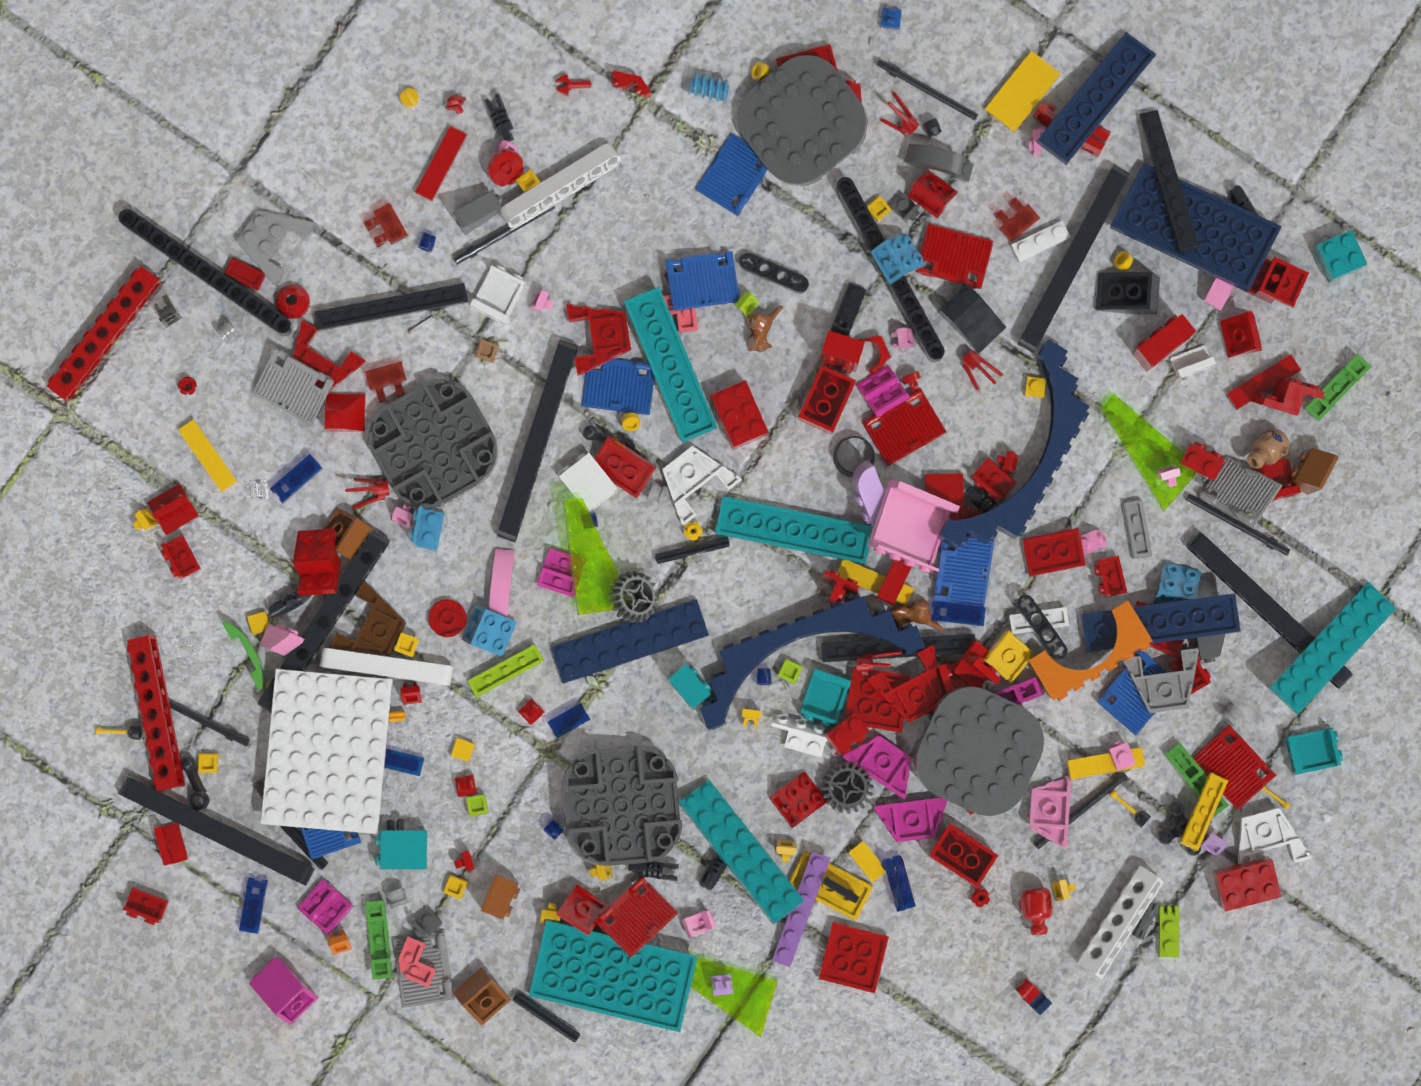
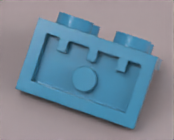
M907 233L884 241L870 252L889 284L896 282L905 274L925 266L921 254L917 251Z
M420 505L418 510L415 509L413 521L416 523L415 529L411 528L409 536L414 547L438 550L445 513L426 510Z
M1164 562L1159 588L1153 604L1196 599L1201 571Z
M476 604L461 640L493 654L503 656L517 622Z

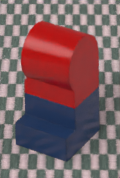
M1026 978L1015 988V991L1038 1015H1041L1052 1004Z

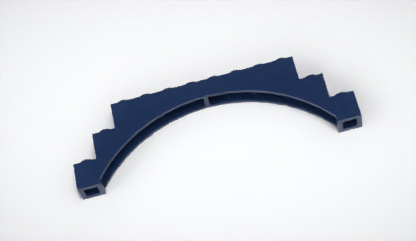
M1048 339L1035 358L1041 364L1049 390L1051 406L1050 427L1044 452L1028 481L1008 501L991 511L969 519L957 521L948 519L941 528L937 539L958 549L966 544L969 538L967 534L984 544H987L989 541L993 542L998 533L996 529L1012 539H1016L1018 536L1022 537L1027 529L1025 526L1027 520H1031L1036 512L1034 510L1036 503L1040 504L1045 496L1042 492L1045 487L1051 485L1054 479L1052 477L1053 472L1059 470L1063 463L1061 461L1063 454L1067 455L1072 446L1069 444L1071 439L1077 437L1081 430L1078 428L1080 423H1084L1089 415L1087 410L1090 406L1072 396L1079 386L1076 384L1079 378L1060 368L1063 367L1068 358L1065 356L1068 350Z
M856 595L849 598L847 603L837 602L830 606L831 609L826 611L823 609L812 612L813 616L808 618L805 615L794 619L795 623L789 625L787 622L776 626L777 629L774 631L764 630L758 633V637L753 639L751 636L740 640L741 643L735 646L733 643L722 647L723 650L720 651L728 673L724 674L722 671L714 674L713 679H710L717 702L714 703V700L703 703L704 707L700 708L707 729L711 731L727 725L725 719L730 705L745 679L768 656L796 640L830 632L859 633L890 642L905 650L907 655L925 649L917 625H906L901 628L902 631L898 632L890 611L886 612L884 609L874 613L875 617H872L864 596Z

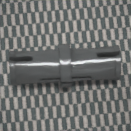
M1153 901L1150 903L1132 934L1133 936L1144 940L1149 926L1154 922L1152 920L1160 906Z

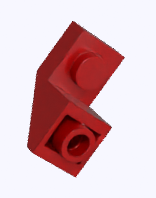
M619 71L611 72V82L615 89L619 88L621 92H624L635 85L633 88L639 97L643 96L644 100L651 97V91L641 76Z

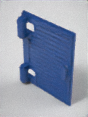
M731 133L695 190L736 216H739L768 169L764 164L760 168L756 167L755 165L760 158L746 141ZM735 197L739 198L736 206L731 204Z
M732 251L721 254L714 253L684 257L677 260H665L673 311L735 303L740 299ZM727 260V265L719 266V261ZM682 267L683 271L674 272V268Z
M613 359L602 364V371L592 369L586 372L581 407L650 415L655 378L650 363ZM639 369L649 370L648 376H640Z
M969 536L966 544L958 549H954V551L948 550L949 545L941 541L939 571L937 572L933 601L984 608L995 540L984 544ZM942 586L949 587L947 596L941 595Z
M1140 650L1134 656H1141V660L1146 662L1143 667L1144 676L1168 673L1144 651L1141 652ZM1127 667L1124 668L1097 700L1099 705L1135 736L1155 714L1149 713ZM1113 694L1117 699L1110 705L1107 700Z
M301 827L311 860L361 843L358 832H350L352 839L346 841L343 831Z

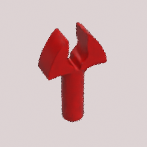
M568 74L559 77L555 81L556 83L566 84L565 88H556L557 92L565 96H569L571 89L592 87L590 80L571 81L568 79Z

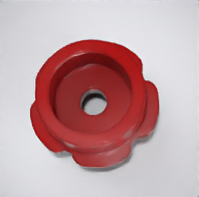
M184 377L179 381L178 388H180L181 394L192 395L196 391L197 383L191 377Z
M975 889L973 895H971L972 903H975L977 907H984V905L990 902L989 892L986 889Z

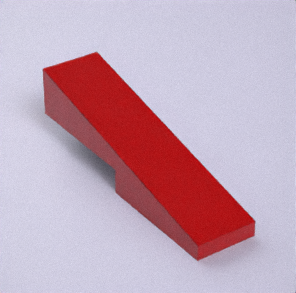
M902 559L900 561L894 560L876 598L894 606L912 567L905 565Z

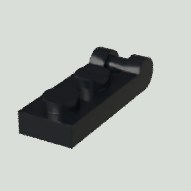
M849 283L830 331L849 337L867 289ZM840 321L847 323L846 328L839 326Z

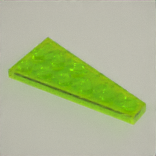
M1113 394L1101 410L1120 438L1119 440L1126 448L1130 458L1164 512L1194 478L1197 472L1180 464L1184 453L1118 396ZM1176 465L1181 475L1175 477L1177 485L1169 487V485H1166L1165 480L1162 481L1158 477L1157 470Z
M583 498L563 500L577 615L612 611L614 604L609 603L612 597L608 596V594L613 591L609 587L615 585L613 581L618 578L619 573L602 542L601 535L592 521Z
M698 957L691 988L761 1037L778 981ZM731 974L733 994L714 996L711 976Z

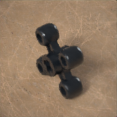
M1178 801L1172 802L1168 806V812L1175 818L1176 823L1174 828L1170 830L1163 829L1159 831L1157 839L1161 844L1167 845L1174 838H1181L1183 830L1180 826L1187 824L1189 821L1184 816V806ZM1175 805L1179 807V811L1177 813L1173 810V807ZM1164 833L1168 835V839L1166 841L1162 838V835ZM1201 845L1198 851L1192 852L1187 846H1185V850L1190 856H1196L1201 852Z

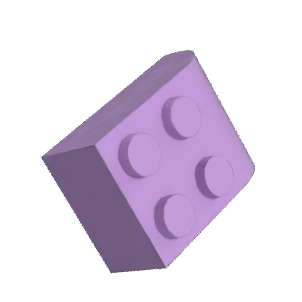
M867 460L861 463L853 473L852 482L856 491L853 493L856 503H859L860 507L862 506L860 513L863 520L874 527L885 492L874 465Z

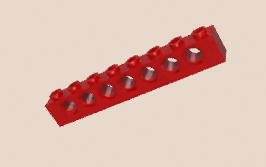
M142 266L139 269L136 268L131 273V279L127 284L124 283L120 287L118 296L109 301L104 314L98 315L93 328H89L84 333L82 342L80 344L77 343L71 350L72 355L68 359H64L59 366L61 369L57 374L54 373L48 379L47 383L49 384L46 387L67 403L162 283ZM142 284V290L134 292L135 285ZM125 299H130V306L122 307V302ZM119 314L118 321L112 323L110 321L111 316ZM107 329V335L100 338L98 335L99 331ZM95 344V350L92 353H88V345ZM78 359H83V366L76 368L75 362ZM67 374H71V381L69 383H64V376Z
M146 635L127 640V652L132 663L131 672L135 678L134 688L139 699L138 708L143 719L142 728L146 734L145 743L150 754L149 764L154 775L153 784L157 792L184 787L186 784L180 764L181 759L156 635ZM143 653L145 654V660H144V661L142 660V654H143ZM146 672L149 673V679H148V680H147L146 677H145ZM150 690L153 692L152 699L148 696ZM154 709H155L156 712H157V715H156L155 718H154V716H153V711H154ZM158 728L160 729V736H159V737L157 736V729H158ZM161 747L164 749L163 756L160 753ZM165 766L168 768L167 774L164 773Z

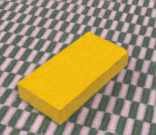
M864 841L848 852L872 883L887 872L886 868Z

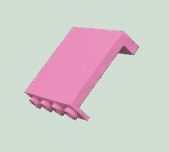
M889 480L868 546L874 548L876 553L885 555V553L890 554L889 558L893 560H904L905 565L911 567L917 565L920 571L930 573V571L938 572L939 569L933 567L941 543L937 536L945 521L949 519L950 513H958L960 506L901 481Z

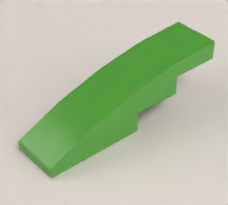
M1179 743L1167 752L1165 756L1198 799L1207 777L1187 750ZM1222 796L1213 818L1229 806Z

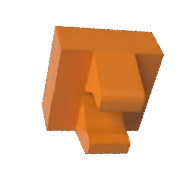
M343 929L340 930V936L334 937L333 932L329 934L328 944L333 955L352 949L351 942Z

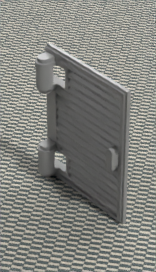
M274 348L252 393L312 426L334 380L322 372H318L294 359L281 349ZM278 357L285 360L283 367L275 363ZM317 380L325 383L323 389L315 385Z
M1226 456L1224 459L1226 462L1221 467L1215 481L1210 479L1203 491L1200 492L1198 498L1203 501L1206 500L1215 508L1239 521L1246 522L1248 526L1254 528L1282 485L1237 460ZM1211 491H1214L1215 493H1217L1216 497H1214L1209 493ZM1247 511H1250L1254 513V515L1251 517L1246 513Z
M444 930L435 931L427 939L423 936L419 938L417 935L392 939L403 1008L455 999ZM407 937L426 944L419 962L436 969L429 988L407 979L400 970L399 956ZM437 938L438 948L433 949L432 939ZM444 984L445 994L440 995L439 985Z

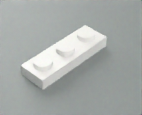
M1060 221L1012 244L1011 248L1020 263L1069 240L1071 237L1064 222Z
M1066 607L1042 610L1053 628L1069 626ZM1022 614L1009 615L1010 628L1013 635L1034 632ZM1039 614L1031 616L1033 624L1038 625L1041 623L1042 618Z

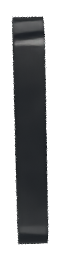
M745 253L740 258L739 264L741 269L798 294L805 293L808 290L809 281L803 275L751 253ZM751 258V262L754 264H756V262L759 261L760 263L757 266V271L753 270L755 268V266L749 264L748 267H746L745 262L743 260ZM768 265L771 268V272L764 275L760 272V267ZM779 273H787L788 280L780 282L777 278ZM794 276L795 278L793 281L800 282V280H803L805 288L801 287L800 289H797V284L793 282L792 286H789L788 284L791 281V277Z
M1029 595L1020 596L1017 599L1016 606L1051 657L1056 660L1063 659L1068 652L1065 643L1034 599ZM1021 599L1029 600L1028 606L1030 609L1035 607L1036 610L1027 616L1025 613L1028 612V609L1020 606L1022 604ZM1033 614L1041 616L1042 621L1040 624L1035 625L1031 622ZM1044 630H1050L1053 633L1051 640L1046 641L1043 639L1042 633ZM1057 638L1059 642H1056L1055 644L1058 648H1063V655H1055L1054 646L1052 645L1049 648L1047 644L1052 643Z

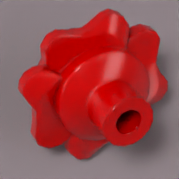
M458 94L450 96L447 99L445 109L448 111L455 110L457 114L463 113L462 105L466 97L459 96Z

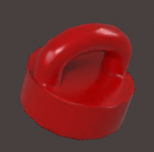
M916 371L902 377V382L904 385L909 383L913 390H917L919 388L917 379H920L921 375Z

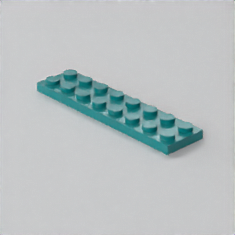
M660 287L624 301L682 443L717 429Z
M723 496L715 534L866 564L869 551L868 542L873 526Z
M1370 582L1366 583L1269 689L1298 715L1397 608Z
M710 780L679 801L680 807L773 925L804 903V899Z

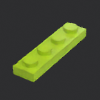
M534 644L468 680V683L476 698L545 661Z

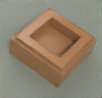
M481 339L475 358L494 363L499 344Z

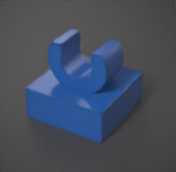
M883 8L881 28L900 30L902 9Z

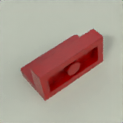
M178 823L153 828L164 866L188 860V854Z

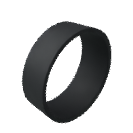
M846 437L842 439L834 449V464L838 471L847 477H853L854 472L847 471L840 465L838 461V449L840 445L848 439L858 438L864 440L871 448L872 459L870 463L874 465V449L872 445L862 437Z

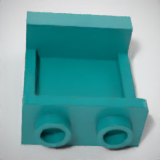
M814 669L800 710V714L803 715L802 718L812 722L814 719L820 720L821 725L830 728L832 725L836 726L851 681Z
M1333 727L1285 738L1293 775L1340 766L1341 761H1343L1342 752L1337 747V742H1339L1337 731L1333 730Z
M379 830V834H376V846H379V854H376V865H379L380 870H427V830Z

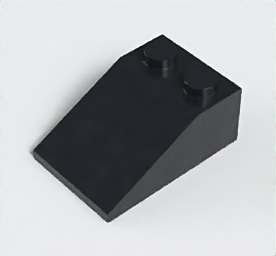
M1154 272L1099 273L1096 310L1136 315H1157L1160 277Z
M968 283L939 312L979 354L1006 329L1004 323Z

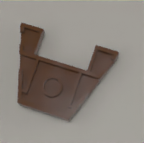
M363 581L356 597L373 605L355 641L336 633L329 648L390 657L407 623Z

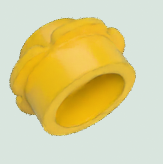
M688 522L685 525L684 535L686 538L697 540L702 535V528H700L698 522Z

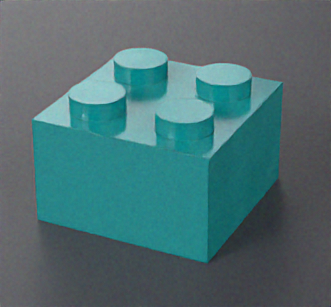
M1352 230L1322 242L1314 248V252L1329 283L1363 269L1368 264Z
M685 664L668 678V682L689 707L694 710L711 696L709 692L711 688L704 680L701 682L697 678L699 673L692 665L688 667Z

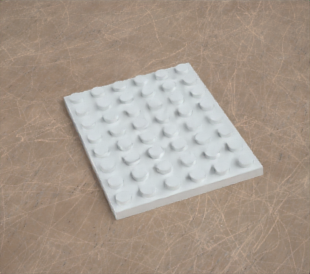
M276 669L261 824L378 834L392 679Z

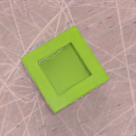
M746 291L735 306L743 315L749 317L759 305V301L752 293Z
M786 659L778 677L795 685L803 667Z
M486 794L466 798L469 817L489 814Z

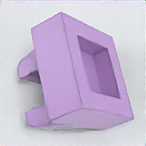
M1214 830L1203 841L1201 847L1218 857L1227 845V837L1219 838L1216 836L1218 831Z
M731 974L711 976L714 996L733 994Z

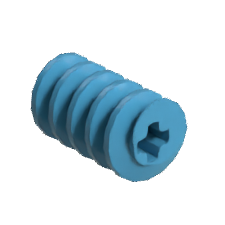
M696 72L692 77L688 94L692 90L694 91V96L701 92V97L705 98L708 94L709 100L716 96V102H719L723 97V103L725 104L730 85H728V79L722 84L720 77L714 82L712 75L706 80V74L699 78V72Z

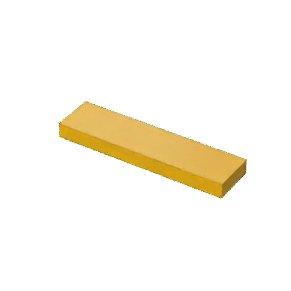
M194 419L178 429L221 492H224L238 482Z
M842 560L838 569L839 577L846 580L847 578L854 579L861 588L878 594L886 578L884 575L848 560ZM904 584L896 602L907 606L914 588Z
M1142 747L1130 749L1136 764L1119 771L1146 766ZM1110 753L1066 761L1070 780L1117 772Z
M1209 773L1180 839V844L1195 851L1199 850L1228 780Z

